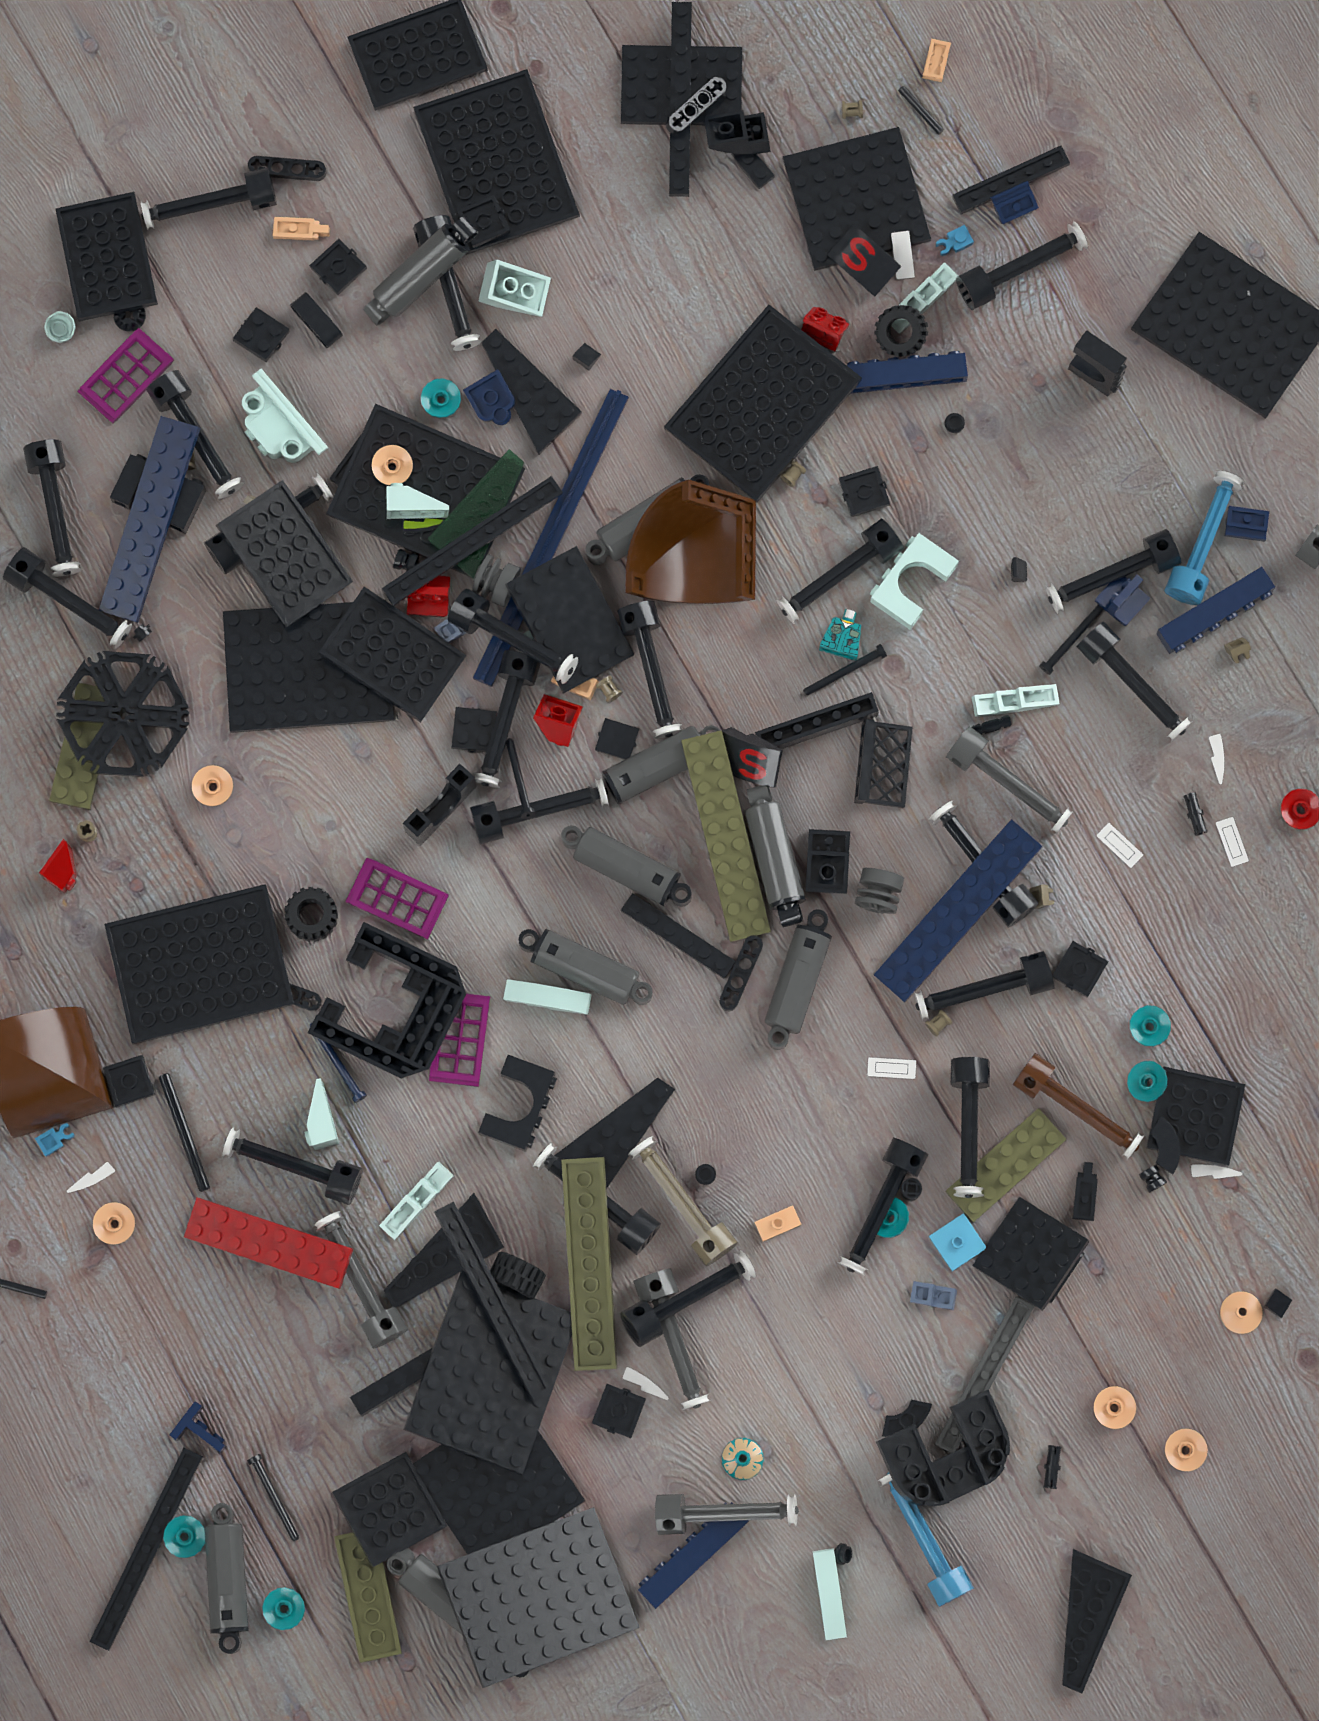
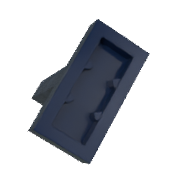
M195 1401L169 1435L178 1441L189 1428L222 1453L227 1447L223 1444L225 1439L217 1433L211 1435L207 1432L208 1426L200 1420L194 1422L195 1418L204 1408Z

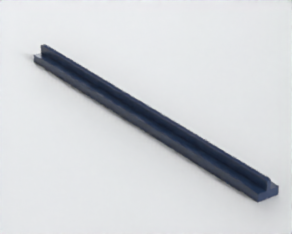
M609 390L564 484L563 494L558 497L522 575L553 559L629 399L628 396L621 394V391ZM511 597L500 621L519 631L524 619ZM493 635L473 679L492 687L497 677L504 650H510L511 645Z

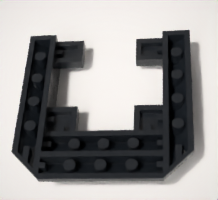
M363 922L346 961L365 970L373 953H376L409 969L410 971L402 988L419 996V999L402 1033L382 1024L373 1042L338 1025L346 1006L327 997L318 1015H316L308 1034L400 1079L429 1070L466 997L457 966Z

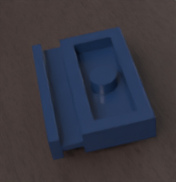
M1024 181L990 197L1000 224H1005L1039 208L1028 181Z
M1229 506L1224 536L1265 542L1270 511Z

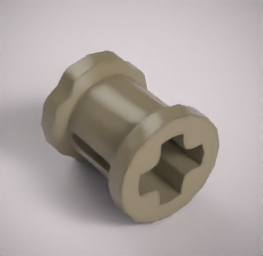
M862 100L850 103L842 101V119L853 116L863 118Z
M793 460L786 472L780 475V478L790 487H794L796 485L795 482L801 474H805L806 469Z
M611 676L604 678L596 685L597 689H601L607 698V703L614 701L623 693L612 682L613 678Z
M85 820L77 825L76 830L81 840L92 842L96 839L98 833L92 822ZM89 828L91 830V833H86L85 835L83 833V830H88Z
M941 1009L932 1020L925 1022L927 1028L936 1037L943 1028L952 1024L951 1019Z

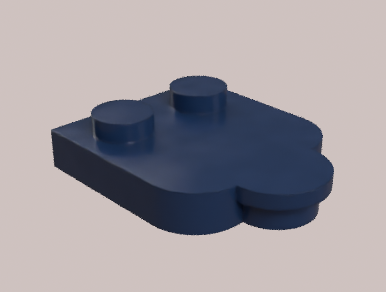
M498 369L463 389L474 411L482 421H493L497 425H505L510 421V410L515 405V398Z

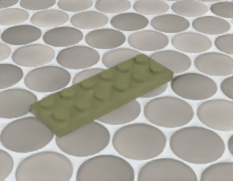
M84 683L77 685L74 695L75 700L104 702L97 686ZM73 722L70 725V729L78 745L81 748H87L103 723ZM65 736L49 801L91 810L99 774L95 773L98 771L99 766H96L93 772L90 771L93 766L90 761L85 762L81 766V761L85 757L82 756L77 762Z
M1038 1108L977 1162L978 1182L975 1186L984 1188L981 1191L984 1194L983 1197L963 1198L954 1196L953 1194L956 1193V1190L953 1188L963 1186L960 1182L961 1177L945 1192L974 1223L1065 1142L1066 1138Z
M353 1532L334 1536L360 1663L402 1654L384 1563L382 1562L372 1568Z

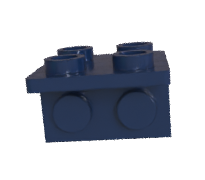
M1136 575L1133 580L1123 577L1109 583L1096 597L1095 602L1123 626H1127L1147 604L1150 597L1139 589L1143 579Z

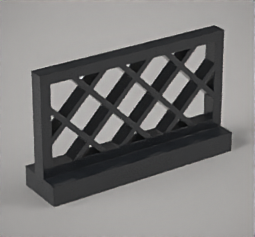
M865 719L862 722L854 803L905 808L913 727L874 722L871 719ZM876 727L884 728L889 735L880 741L876 736ZM898 730L907 731L906 740L902 744L893 735ZM889 737L898 746L891 752L883 744ZM878 746L887 754L880 761L874 756V749ZM899 748L905 755L904 761L900 764L891 755ZM887 757L896 766L890 772H887L881 765V762ZM876 766L885 774L878 781L872 776V769ZM897 768L903 775L902 781L898 784L889 775ZM886 777L894 786L887 793L879 785V782ZM874 786L883 795L879 799L869 798L870 789ZM895 788L901 795L900 802H893L888 796Z

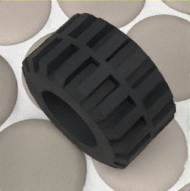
M898 305L886 309L878 317V322L875 323L876 330L874 334L877 335L876 341L881 345L880 348L887 351V354L898 357L912 355L920 350L921 346L925 344V338L928 335L926 329L928 324L924 321L925 317L919 313V310L912 308V306ZM897 319H906L911 324L912 335L905 343H898L892 338L891 326Z
M308 887V889L301 888L298 893L295 891L292 894L293 897L287 900L288 904L285 906V920L291 932L299 939H305L308 942L310 940L316 942L320 938H327L326 935L328 933L331 934L333 927L337 925L338 913L334 900L326 891L324 892L318 887L317 889L313 887ZM314 903L320 905L324 912L322 919L314 925L303 924L299 918L301 909L307 904Z
M506 1252L498 1253L490 1269L496 1283L518 1291L528 1298L536 1297L546 1277L541 1269Z

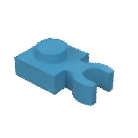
M963 225L948 232L946 235L947 240H938L936 247L944 245L946 249L942 250L940 255L945 256L949 253L950 249L953 248L955 253L973 245L974 241L966 226Z
M68 1123L61 1125L58 1132L51 1128L35 1138L46 1157L64 1147L62 1140L74 1138L75 1134L73 1132L69 1135L64 1134V1130L69 1127Z

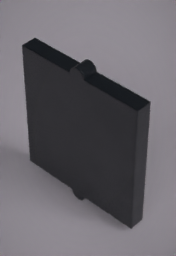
M605 718L601 732H598L599 738L595 751L624 760L631 757L633 748L636 747L635 742L639 728Z

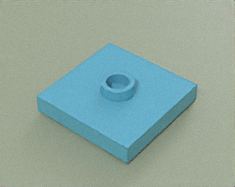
M964 1213L929 1236L951 1271L968 1262L986 1248Z

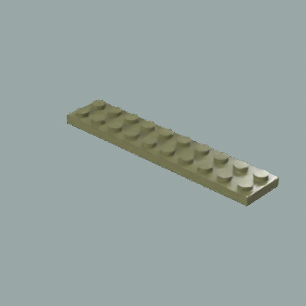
M722 730L681 740L729 940L732 942L751 935L757 936L771 932Z
M604 1157L563 1159L561 1161L574 1370L617 1369Z

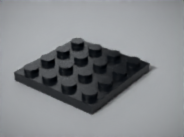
M1163 1066L1167 1075V1087L1164 1093L1156 1100L1150 1132L1162 1116L1171 1124L1178 1136L1180 1156L1229 1166L1246 1084ZM1149 1132L1146 1149L1158 1151L1156 1141Z
M1019 1197L972 1266L1043 1311L1088 1245L1089 1240Z
M407 1452L331 1493L372 1568L388 1560L393 1554L401 1552L447 1527Z

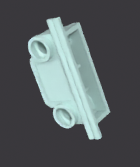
M262 369L254 373L252 377L259 384V387L254 391L246 393L242 399L243 409L248 415L245 419L247 428L245 434L251 441L255 439L259 444L257 448L263 456L268 455L272 459H279L281 456H284L286 461L296 463L311 451H315L320 455L328 449L327 445Z

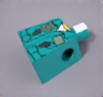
M845 609L842 619L837 617L832 619L820 643L819 651L853 661L857 660L861 625L854 623L857 614L855 611Z

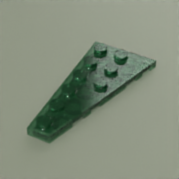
M509 449L430 535L428 541L440 550L505 507L523 468L524 461ZM490 543L456 564L472 580H474Z

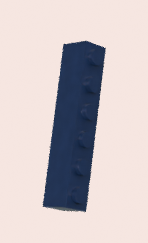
M951 351L947 355L931 353L928 357L911 355L908 359L892 357L888 358L887 361L872 359L868 360L867 363H859L858 361L847 363L850 369L862 377V381L851 394L967 382L968 378L965 353H960V351Z
M1260 567L1159 628L1156 634L1169 654L1174 651L1177 654L1186 648L1185 644L1190 641L1195 643L1204 637L1203 634L1205 632H1214L1220 628V623L1227 620L1230 622L1238 617L1237 613L1243 609L1245 612L1252 609L1256 601L1260 599L1265 601L1273 595L1272 592L1275 585L1263 567Z
M749 1520L704 1522L701 1525L704 1529L698 1534L694 1531L686 1539L688 1544L682 1549L678 1546L670 1554L672 1558L667 1563L662 1561L654 1569L657 1573L651 1578L647 1575L639 1583L641 1588L638 1591L656 1609L740 1531Z

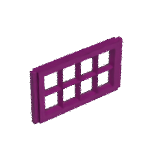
M138 328L93 373L77 392L113 424L146 391L147 387L163 374L174 359ZM136 341L147 350L139 360L128 351ZM123 354L135 363L127 372L123 371L115 363ZM149 354L161 363L153 372L141 363ZM111 367L122 375L115 385L103 376ZM137 367L141 368L148 375L141 385L129 376ZM99 379L110 388L102 398L91 389ZM125 379L136 388L128 398L117 389ZM112 392H115L124 401L116 411L105 402Z
M366 858L345 902L428 940L449 895L375 860ZM374 869L386 874L380 888L368 883ZM390 877L402 881L397 895L384 890ZM407 884L419 889L413 903L400 898ZM365 887L378 892L371 906L359 901ZM423 891L435 896L429 911L417 906ZM382 894L394 899L388 913L376 908ZM398 902L410 906L404 921L392 916ZM415 909L427 914L421 928L408 923Z
M466 994L462 1003L461 1017L455 1018L453 1021L460 1023L458 1036L446 1035L445 1037L446 1040L457 1041L456 1054L440 1052V1047L430 1068L429 1081L479 1087L490 996ZM466 1006L482 1007L480 1020L464 1019ZM464 1024L479 1025L478 1038L462 1037ZM461 1041L477 1043L476 1055H460ZM439 1057L455 1059L454 1071L438 1070ZM459 1059L475 1061L473 1074L457 1073Z

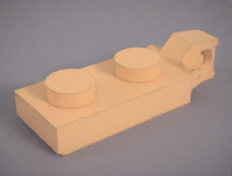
M274 217L273 239L318 240L319 236L329 237L330 235L329 225H320L319 221H315L312 218Z

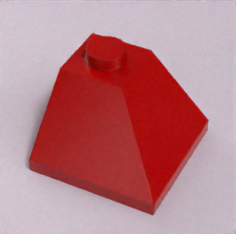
M544 694L533 719L548 741L559 746L569 747L583 706Z
M63 839L39 874L45 881L64 894L67 890L70 891L74 887L77 876L72 848Z

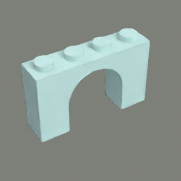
M920 533L916 537L912 536L906 544L908 548L904 554L901 552L894 560L895 566L892 570L889 568L882 576L884 581L880 586L876 584L870 593L872 596L870 602L909 630L912 629L920 618L923 609L901 593L898 586L900 575L908 568L919 566L930 570L946 582L959 563L956 558Z

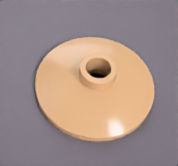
M387 445L380 448L372 459L373 474L381 483L386 485L405 482L413 469L410 454L404 448L397 445ZM390 464H395L396 469L390 470L388 466Z
M210 765L203 767L195 774L192 781V791L200 803L207 806H218L226 802L231 796L233 781L230 774L224 768ZM212 784L217 785V789L214 791L210 790V785Z
M112 1202L103 1205L98 1209L93 1219V1229L96 1236L107 1244L114 1245L125 1242L132 1235L135 1228L133 1213L127 1206L121 1203ZM115 1220L118 1221V1227L112 1228L111 1223Z
M1232 1293L1225 1298L1221 1305V1320L1226 1328L1234 1333H1249L1256 1329L1262 1320V1306L1258 1299L1250 1293ZM1240 1308L1246 1310L1245 1316L1239 1314Z
M1112 1386L1105 1388L1097 1395L1094 1401V1413L1097 1420L1105 1427L1119 1429L1127 1426L1133 1420L1136 1413V1403L1129 1391L1122 1387ZM1112 1404L1118 1406L1117 1412L1111 1411L1110 1406Z
M1192 1429L1175 1431L1169 1436L1165 1444V1455L1168 1462L1180 1471H1193L1199 1468L1207 1457L1208 1449L1205 1439L1201 1434ZM1182 1447H1188L1189 1453L1183 1454Z

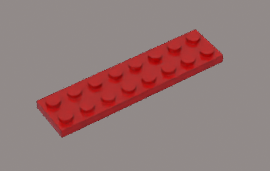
M196 1197L184 1234L185 1238L341 1289L353 1252V1248Z

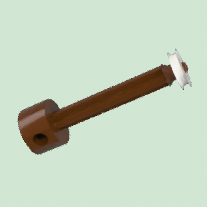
M1034 1053L1012 1085L1032 1099L1035 1098L1039 1091H1042L1119 1145L1118 1147H1125L1126 1150L1122 1156L1125 1155L1128 1160L1131 1154L1139 1149V1143L1144 1136H1141L1138 1132L1132 1138L1125 1129L1053 1080L1050 1075L1054 1071L1055 1066L1037 1053Z

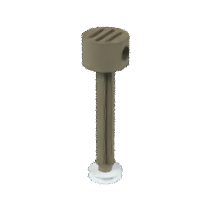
M653 1136L638 1143L628 1155H633L632 1160L639 1156L642 1157V1163L645 1164L699 1237L691 1247L705 1266H709L732 1250L738 1242L723 1222L712 1228L659 1157L657 1151L651 1149L657 1142H654L652 1140Z

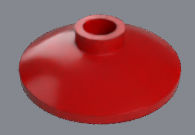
M1307 789L1290 791L1281 803V815L1284 821L1295 829L1304 830L1313 827L1319 821L1318 796ZM1298 807H1302L1304 809L1303 814H1299L1297 812Z

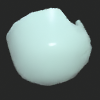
M57 311L50 315L44 325L48 338L57 343H63L71 339L76 329L74 319L68 313Z

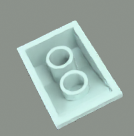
M494 260L487 263L478 301L497 308L541 317L551 278L500 260Z
M402 483L390 484L391 486L386 487L387 519L448 518L449 505L409 486H403Z
M321 1078L316 1079L307 1121L308 1131L304 1132L309 1146H313L315 1150L339 1144L326 1090Z

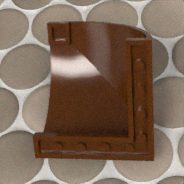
M689 479L665 490L650 504L634 531L627 555L625 593L651 600L687 604H721L755 600L756 501Z
M50 1008L0 1020V1114L13 1139L114 1108L84 1008Z

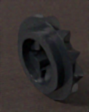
M144 308L129 311L130 313L134 312L132 314L134 321L129 317L125 319V312L114 314L115 324L123 331L131 332L137 330L144 324L146 319Z

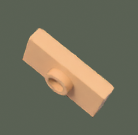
M931 38L922 78L942 82L950 50V42Z
M793 1205L754 1222L763 1242L801 1225Z

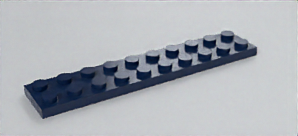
M160 416L99 611L133 622H139L200 432L199 427Z
M1011 819L875 972L874 976L903 1002H906L1038 854L1043 846Z

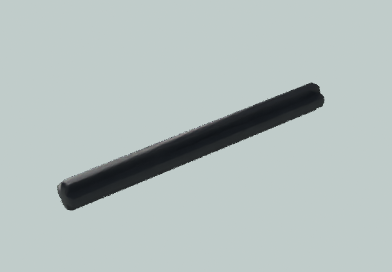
M168 1073L159 1076V1080L197 1187L200 1192L210 1189L172 1079Z

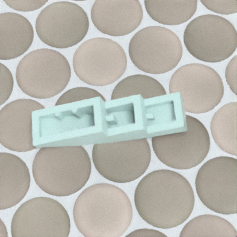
M944 262L931 277H928L915 291L913 290L899 305L912 306V308L919 310V313L922 314L956 281L958 275ZM897 319L893 322L892 327L900 334L910 323L906 319Z
M1056 684L1019 687L1016 690L996 691L992 694L974 695L972 697L975 717L1027 711L1060 704Z
M507 979L503 1000L524 1003L529 1006L544 1007L550 1010L588 1015L592 994Z
M437 1162L379 1226L395 1240L440 1193L454 1175L440 1162Z
M834 1548L813 1551L825 1639L845 1638L847 1635Z

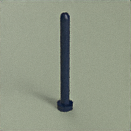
M318 1039L354 1095L352 1098L354 1103L363 1100L367 1094L365 1091H360L333 1047Z

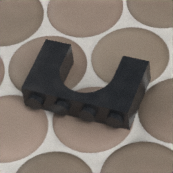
M1086 330L1074 347L1073 352L1076 356L1070 362L1068 370L1108 397L1111 392L1115 393L1121 385L1125 369L1127 368L1125 365L1127 357Z
M130 454L110 495L112 503L131 510L147 460L146 457L140 454L136 456ZM184 478L169 525L170 528L184 534L187 533L206 493V488L202 481L196 478H192V480Z
M460 763L445 778L446 785L438 797L422 812L416 809L403 822L405 833L420 846L477 787L475 777Z
M507 1055L501 1071V1077L526 1086L533 1095V1107L525 1118L518 1121H507L485 1113L478 1133L483 1137L526 1152L527 1148H532L535 1140V1136H532L535 1128L539 1129L543 1119L540 1116L542 1108H547L550 1101L547 1095L550 1089L554 1090L558 1078H555V1072Z

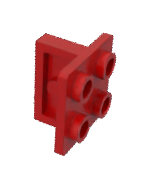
M813 307L803 318L804 323L801 330L820 345L835 352L844 332L850 324L845 322L846 320L840 316L828 314L824 308Z
M438 576L408 596L407 614L447 617L450 577Z

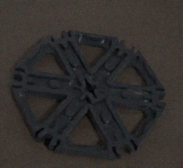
M102 651L105 659H103L102 654L98 652L97 657L99 661L93 662L88 657L87 665L84 659L59 696L58 700H65L66 703L59 701L57 706L64 707L65 711L63 713H56V717H65V719H56L77 762L84 756L85 758L81 761V766L87 761L93 764L90 769L91 772L96 769V766H99L95 774L144 777L140 770L143 769V773L148 776L147 767L153 766L155 771H158L157 761L162 768L188 728H181L179 726L186 727L189 725V722L181 720V716H187L190 713L187 710L181 711V709L189 710V706L169 667L167 666L166 670L161 672L165 665L164 662L159 667L153 665L155 656L148 663L147 659L151 654ZM113 662L137 663L140 667V671L125 693L111 668ZM84 676H91L104 702L75 700L72 697V693ZM159 681H164L167 684L175 700V704L172 707L142 705L155 684ZM125 709L126 713L134 715L125 716V719H121L120 715L112 713ZM73 722L103 723L87 748H81L78 745L70 729V725ZM141 726L169 728L172 730L173 737L163 752H154ZM121 735L134 759V765L130 768L113 767L106 764V757Z

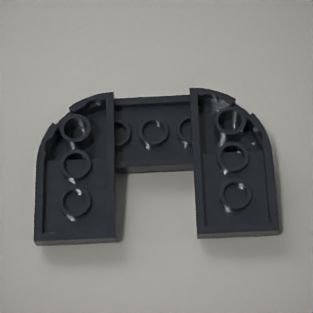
M985 1390L950 1407L966 1446L933 1462L915 1424L876 1441L892 1478L891 1483L900 1496L918 1506H940L950 1503V1501L984 1485H988L1002 1473L1007 1456L1010 1453V1441L1006 1427L989 1390Z

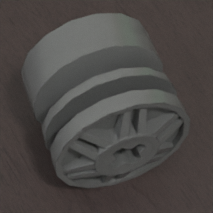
M488 554L475 574L472 591L479 594L482 590L481 596L484 598L490 592H493L491 601L505 607L511 598L505 584L519 577L521 568L508 562L502 570L500 569L501 559L497 558L493 564L494 556Z
M863 868L859 883L868 888L857 890V894L860 896L856 897L855 904L871 912L895 914L898 907L894 904L899 903V898L891 893H901L904 877L882 869Z

